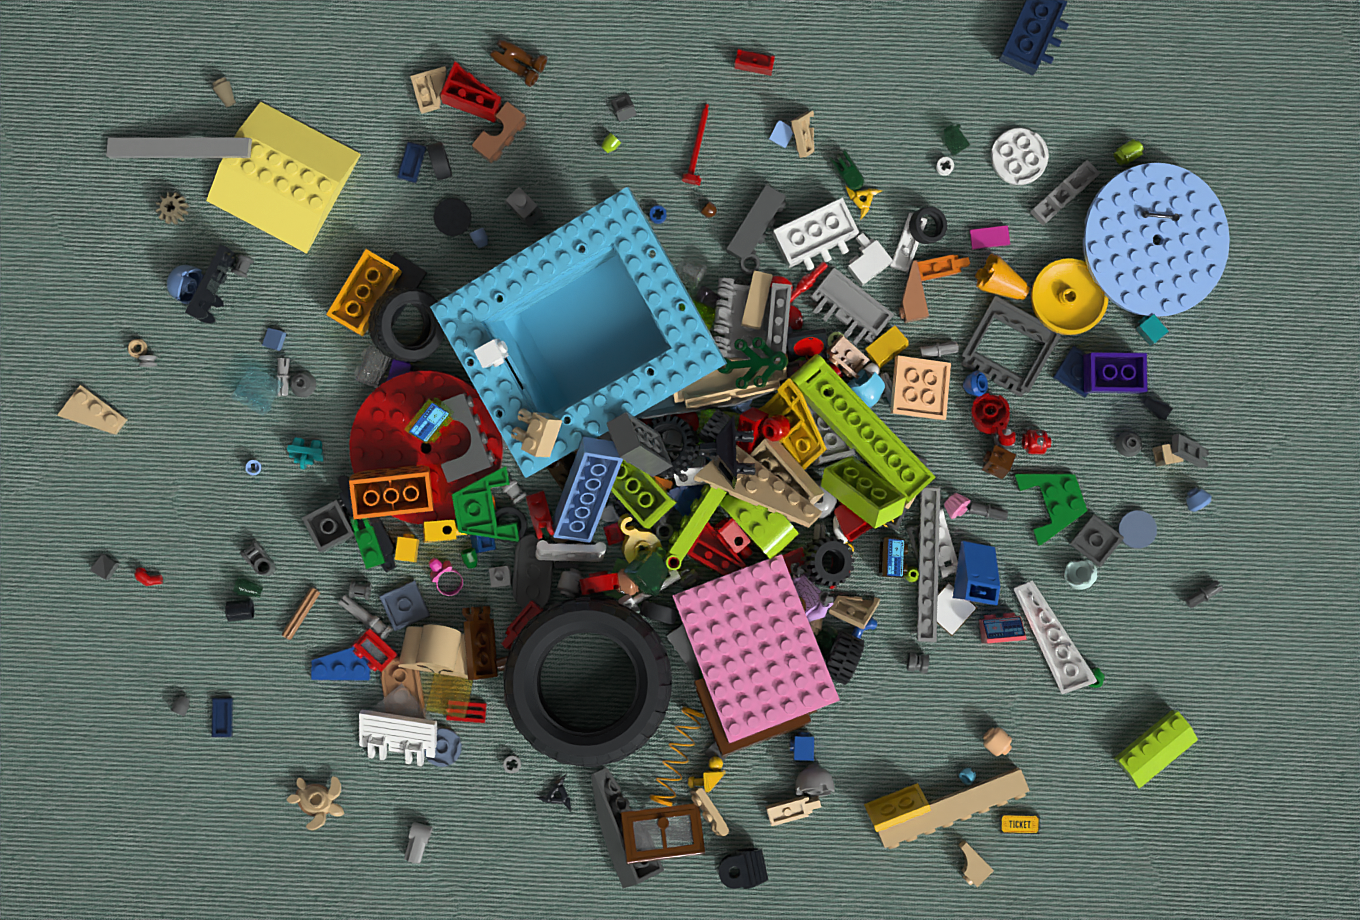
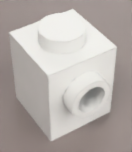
M500 338L493 339L474 350L482 368L492 365L497 367L505 362L504 358L509 356L507 345Z

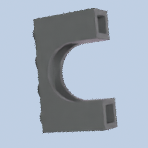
M463 393L436 403V405L449 412V415L443 422L448 420L459 421L468 428L471 434L469 450L463 456L441 464L447 482L493 466L495 457L492 450L487 448L486 443H488L485 432H481L479 426L481 425L479 415L473 411L474 402L472 397L468 396L467 393ZM428 407L420 409L421 414H423Z

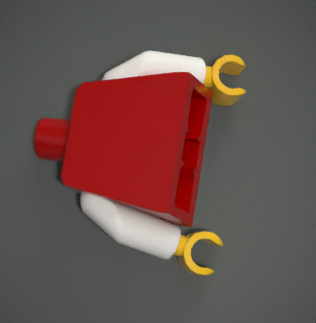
M837 499L840 506L834 510L836 516L833 519V532L837 539L844 540L843 544L847 543L852 548V551H854V545L851 542L871 529L872 526Z

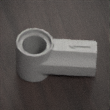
M413 822L409 833L410 840L406 849L405 860L412 863H421L425 846L429 842L433 827Z

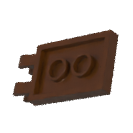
M481 606L471 607V613L470 607L462 609L463 616L467 619L464 622L468 680L498 677L494 619H490V606H483V613Z

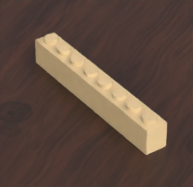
M1015 768L928 802L931 811L888 827L885 830L878 831V835L884 848L893 849L899 846V842L916 840L918 838L917 835L922 833L925 835L931 834L936 831L935 828L942 826L946 828L953 825L955 820L960 819L964 821L971 818L973 813H985L993 805L999 807L1007 804V800L1015 798V800L1026 796L1025 793L1030 790L1022 770Z

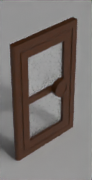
M695 804L620 812L626 864L705 854L700 807Z

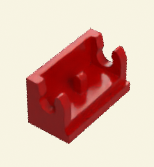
M738 48L734 69L771 76L775 55L769 56Z

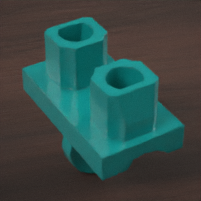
M295 437L292 444L287 447L289 458H294V463H299L302 470H305L307 465H314V461L324 462L323 444L320 440H312L311 447H304L305 440Z

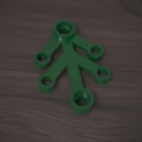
M755 337L752 341L753 347L761 349L769 357L761 358L747 345L745 340L737 339L734 347L739 351H743L750 360L731 361L724 358L727 362L724 369L720 367L717 370L723 374H730L733 369L750 368L743 377L737 378L735 382L737 388L746 389L751 379L762 366H768L762 376H756L753 381L756 387L763 388L776 370L781 371L787 366V355L781 351L774 352L763 338ZM758 340H761L760 346H757ZM743 342V346L739 348V343ZM779 357L780 362L776 364L775 360ZM760 378L762 379L761 385L758 384ZM744 380V385L741 387L740 382Z

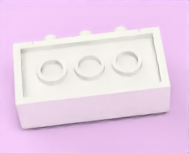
M843 198L773 230L772 235L788 268L804 261L807 270H811L814 268L811 258L820 253L825 262L832 259L828 250L837 245L842 254L847 253L849 250L845 242L857 237L859 230Z

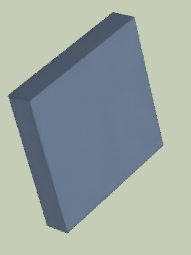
M415 580L379 596L394 631L431 616Z

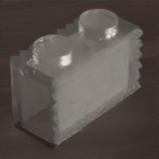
M369 344L368 348L363 349L361 354L363 361L361 366L358 365L356 367L354 376H356L355 380L357 382L378 388L380 386L378 383L380 377H384L391 358L381 353L375 346Z

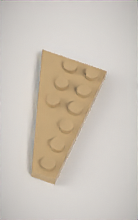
M737 445L736 460L739 463H755V475L737 474L735 489H733L714 465V459H712L694 477L695 481H704L711 484L710 487L728 491L731 496L758 506V504L768 508V511L772 513L776 511L785 515L787 519L808 528L822 513L821 510Z

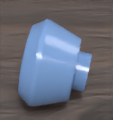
M1197 487L1188 491V496L1186 497L1188 510L1196 512L1211 502V494L1202 488L1197 489Z

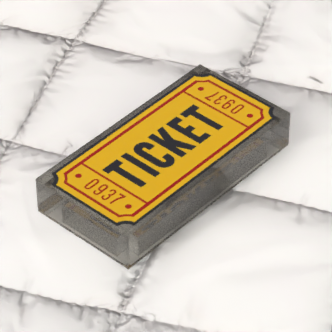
M1000 813V834H1039V814Z

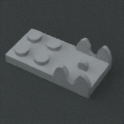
M807 403L827 449L812 464L817 466L822 463L853 456L855 454L854 448L851 449Z

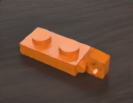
M954 254L917 262L921 281L955 275L961 272V268L970 265L969 257L959 259L958 255L954 256Z

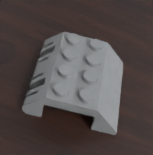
M730 278L718 279L719 289L717 290V295L728 299V301H716L714 331L724 335V338L716 336L713 339L724 358L729 360H750L743 351H739L734 347L737 339L745 340L747 345L761 358H769L761 349L753 347L752 341L755 337L763 338L774 352L781 351L786 354L792 285L772 283L760 330L741 326L750 286L734 284V279ZM758 340L757 346H760L761 340ZM743 342L739 343V348L743 346Z

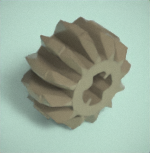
M167 192V198L161 195L160 199L162 202H156V205L160 208L155 210L156 213L160 214L159 219L165 220L167 224L173 222L175 225L178 224V219L184 221L182 215H188V211L184 209L189 207V204L184 203L186 199L183 196L179 197L177 192L173 196L170 192ZM174 205L175 209L170 211L169 208Z

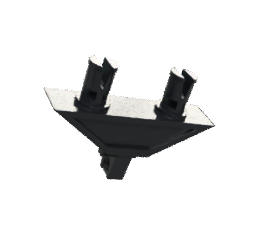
M735 414L716 436L715 441L700 443L699 456L714 459V465L733 489H735L737 474L755 475L756 469L754 468L755 463H739L736 460V441L753 443L754 430H737L735 428Z

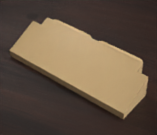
M762 366L751 379L746 389L737 388L735 382L737 378L743 377L750 368L733 369L730 374H723L715 370L673 394L675 403L685 401L686 408H696L728 401L731 398H742L774 391L780 387V380L787 379V369L785 367L781 371L776 370L767 380L766 386L759 388L754 385L753 381L756 376H762L768 366ZM761 378L758 380L759 385L762 384ZM744 380L740 382L741 387L744 385Z

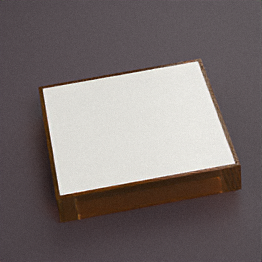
M947 582L938 593L937 624L950 636H953L974 613L977 607L971 601L952 598L954 586Z

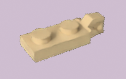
M801 796L768 805L766 809L771 826L808 817V814L813 813V809L821 807L819 796Z

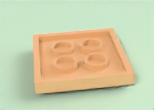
M895 356L890 414L946 420L951 363Z

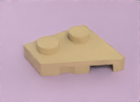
M837 596L829 609V614L864 629L878 607L880 599L862 600V597Z

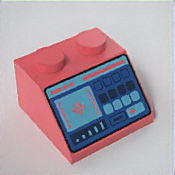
M1003 613V617L996 618V614L984 615V619H979L981 643L1026 640L1021 616H1015V613Z

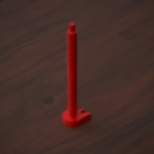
M705 104L702 110L688 173L682 176L683 182L700 186L702 178L699 175H694L709 113L708 104Z

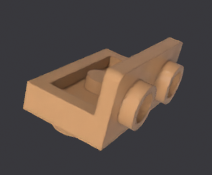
M840 335L826 350L830 355L828 359L836 366L838 364L842 365L844 368L841 371L849 378L853 375L858 379L860 376L857 373L870 360L843 335Z

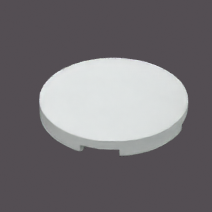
M1013 128L1001 134L995 141L991 151V163L994 171L1002 180L1013 185H1025L1038 179L1044 172L1049 158L1048 148L1042 137L1037 133L1022 128Z

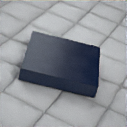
M1073 345L1052 378L1083 398H1086L1088 393H1084L1083 355L1086 353Z

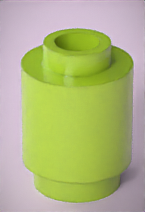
M1132 139L1116 149L1114 158L1119 165H1127L1143 155V145L1140 141Z

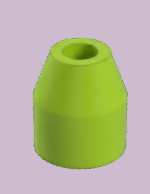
M610 132L603 140L601 147L609 153L614 151L621 142Z
M908 567L904 578L908 582L917 581L919 579V570L916 567ZM911 572H915V577L911 576Z

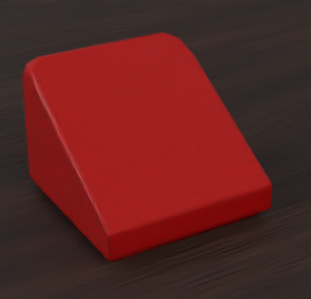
M618 522L603 527L609 545L625 540L626 534L619 528Z

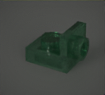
M960 124L948 126L943 130L944 134L941 137L953 157L970 146L960 130Z

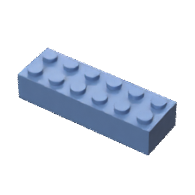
M589 437L582 438L552 519L554 538L591 543L623 461L618 454L614 441Z

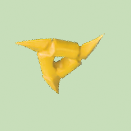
M846 186L850 199H853V202L861 209L860 220L868 212L873 195L882 190L868 188V190L864 189L854 192ZM860 196H865V197H866V201H865V202L860 201L859 197H860Z

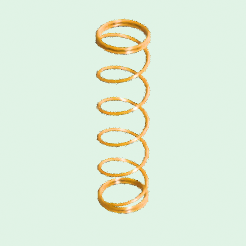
M684 706L682 707L681 711L685 715L693 719L695 722H697L699 724V727L678 725L675 726V729L683 735H685L686 737H688L693 742V744L669 743L668 745L672 749L680 753L682 756H684L687 759V761L680 762L663 760L662 763L670 769H672L673 771H675L680 776V779H669L661 777L656 778V780L659 783H661L669 790H671L674 793V796H659L650 794L649 796L651 800L666 806H672L673 803L665 798H673L676 796V794L670 787H668L666 784H664L658 779L679 781L682 779V776L678 771H676L674 768H672L665 762L687 763L689 761L688 758L682 752L674 748L672 745H695L694 740L687 734L679 730L677 727L689 729L701 728V724L689 714L705 718V714Z

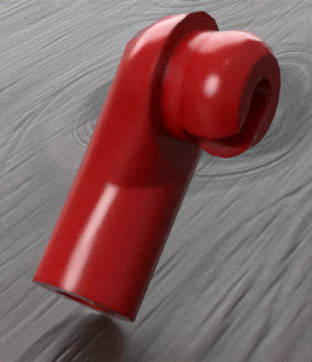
M138 567L135 570V579L143 585L163 584L162 575L149 576L143 567Z

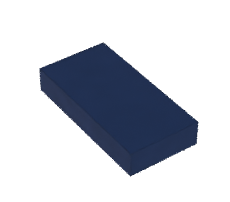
M412 142L407 143L397 176L398 179L417 183L427 149L426 146Z
M212 698V737H233V698Z

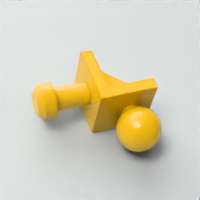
M718 756L711 757L708 764L713 771H705L703 773L704 778L689 777L688 786L690 788L704 786L705 792H710L726 774V770H720L723 766L722 759Z

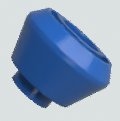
M974 371L965 378L963 388L968 394L980 397L987 391V378L982 372Z

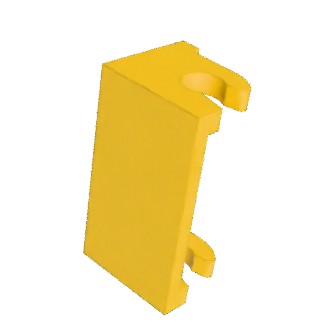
M894 325L865 348L873 363L882 368L906 349L909 343L907 338Z

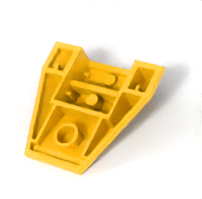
M789 378L777 389L778 393L759 410L769 414L768 418L775 414H781L788 419L790 432L779 442L805 470L827 449L803 394Z

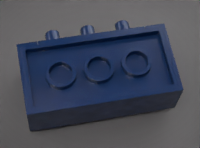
M1025 0L999 61L1032 76L1037 71L1041 60L1052 64L1054 57L1045 54V51L1049 44L1059 47L1062 42L1060 39L1053 37V33L1056 27L1067 30L1069 23L1060 20L1067 1Z

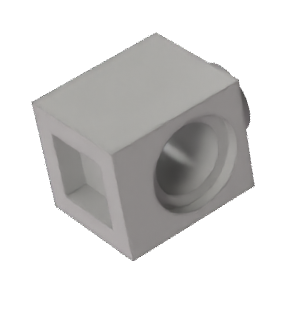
M510 566L489 568L491 588L512 585Z

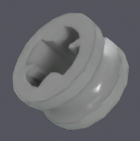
M139 356L141 363H139L140 367L157 366V363H155L157 356Z
M515 755L508 756L503 763L505 771L516 773L521 768L519 757ZM513 759L516 760L515 764L518 763L517 768L509 769L510 765H507V762H511Z

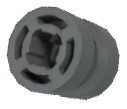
M909 652L907 671L914 672L916 670L927 674L929 655H917L916 653Z

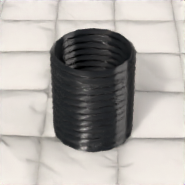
M253 600L227 601L225 603L227 621L234 622L254 619L255 609Z

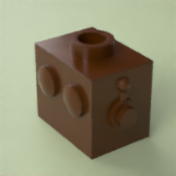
M995 445L990 452L986 451L982 460L984 462L982 470L1003 479L1011 470L1017 454Z

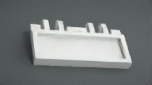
M362 709L359 713V746L368 747V758H374L375 748L379 746L380 760H385L387 756V743H389V751L405 753L406 764H411L413 752H417V766H422L425 749L426 757H435L437 721Z

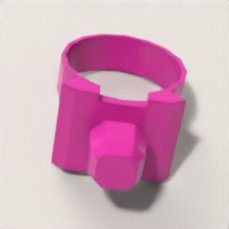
M433 558L429 561V566L432 569L430 578L432 582L436 583L437 588V582L442 573L452 571L460 575L461 582L456 590L444 592L438 588L439 592L446 596L457 594L463 586V578L459 571L452 568L449 560L441 563L437 558Z

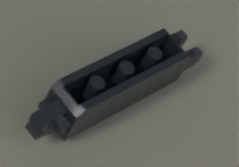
M340 475L338 484L342 492L339 493L341 498L338 500L343 509L347 508L350 514L347 517L351 523L350 517H353L349 485L350 478L346 475ZM371 517L369 520L371 526L374 527L386 562L381 564V567L385 572H389L397 567L393 557L396 546L381 518ZM357 519L360 530L365 529L366 526L363 520Z

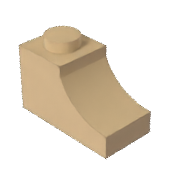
M1171 444L1152 448L1156 467L1183 462L1182 458L1172 454Z
M963 840L958 845L965 858L964 868L961 870L965 875L962 878L970 886L974 883L978 887L994 870Z

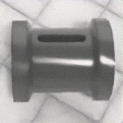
M238 254L237 263L230 272L247 279L248 269L254 261Z
M351 581L349 597H363L369 600L372 584L368 583L366 585Z

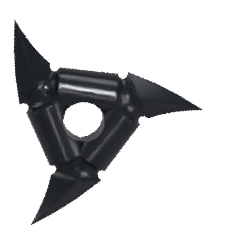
M566 775L554 782L555 785L551 787L547 796L536 798L549 804H564L571 812L570 797H568L563 786ZM556 791H559L561 793L560 798H556L554 796V793Z

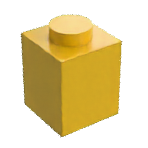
M403 534V537L397 538L395 560L417 562L419 539H414L415 535Z

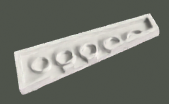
M1033 580L1013 588L1061 693L1065 694L1097 682L1090 668Z

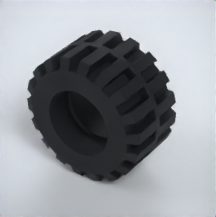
M824 537L812 540L813 542L806 545L808 549H804L802 552L805 555L801 557V561L804 563V565H801V568L805 569L804 575L809 577L808 580L810 582H815L816 585L837 586L840 585L839 583H844L846 581L845 578L851 576L849 572L853 571L854 566H852V562H855V560L851 557L853 551L848 550L850 546L847 543L843 544L844 540L837 539L836 537ZM826 551L830 552L833 557V566L829 572H826L822 566V557Z
M844 631L837 635L825 662L832 680L844 685L850 681L860 661L864 649V640Z

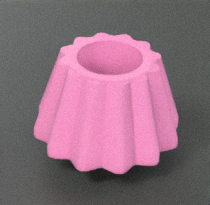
M954 493L947 499L944 507L950 518L953 519L957 516H962L968 510L967 507L970 500L958 493Z

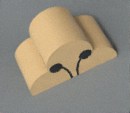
M440 625L407 627L398 666L468 679L465 635L456 629Z

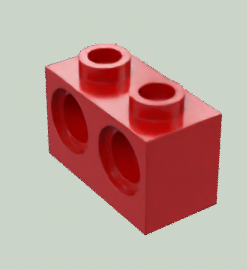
M754 407L740 414L737 429L754 430L753 443L736 441V445L749 455L764 440L762 424L769 416V414Z

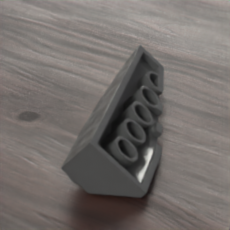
M608 768L591 774L594 799L602 834L622 888L639 884L663 872L664 869L660 860L626 864L620 812L632 811L629 807L630 802L620 793V787ZM639 821L633 822L636 852L654 850L655 846L647 829L644 830Z

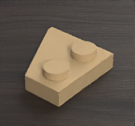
M445 66L410 76L421 114L440 109L441 92L447 73Z
M806 111L791 121V129L796 139V150L799 152L800 158L807 157L814 152V128H810V117H814L813 111Z

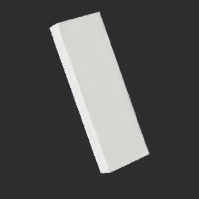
M912 213L908 215L892 259L893 262L890 267L906 273L909 272L919 244L912 237L909 230V221L913 215ZM923 217L920 220L922 232L927 222V219Z

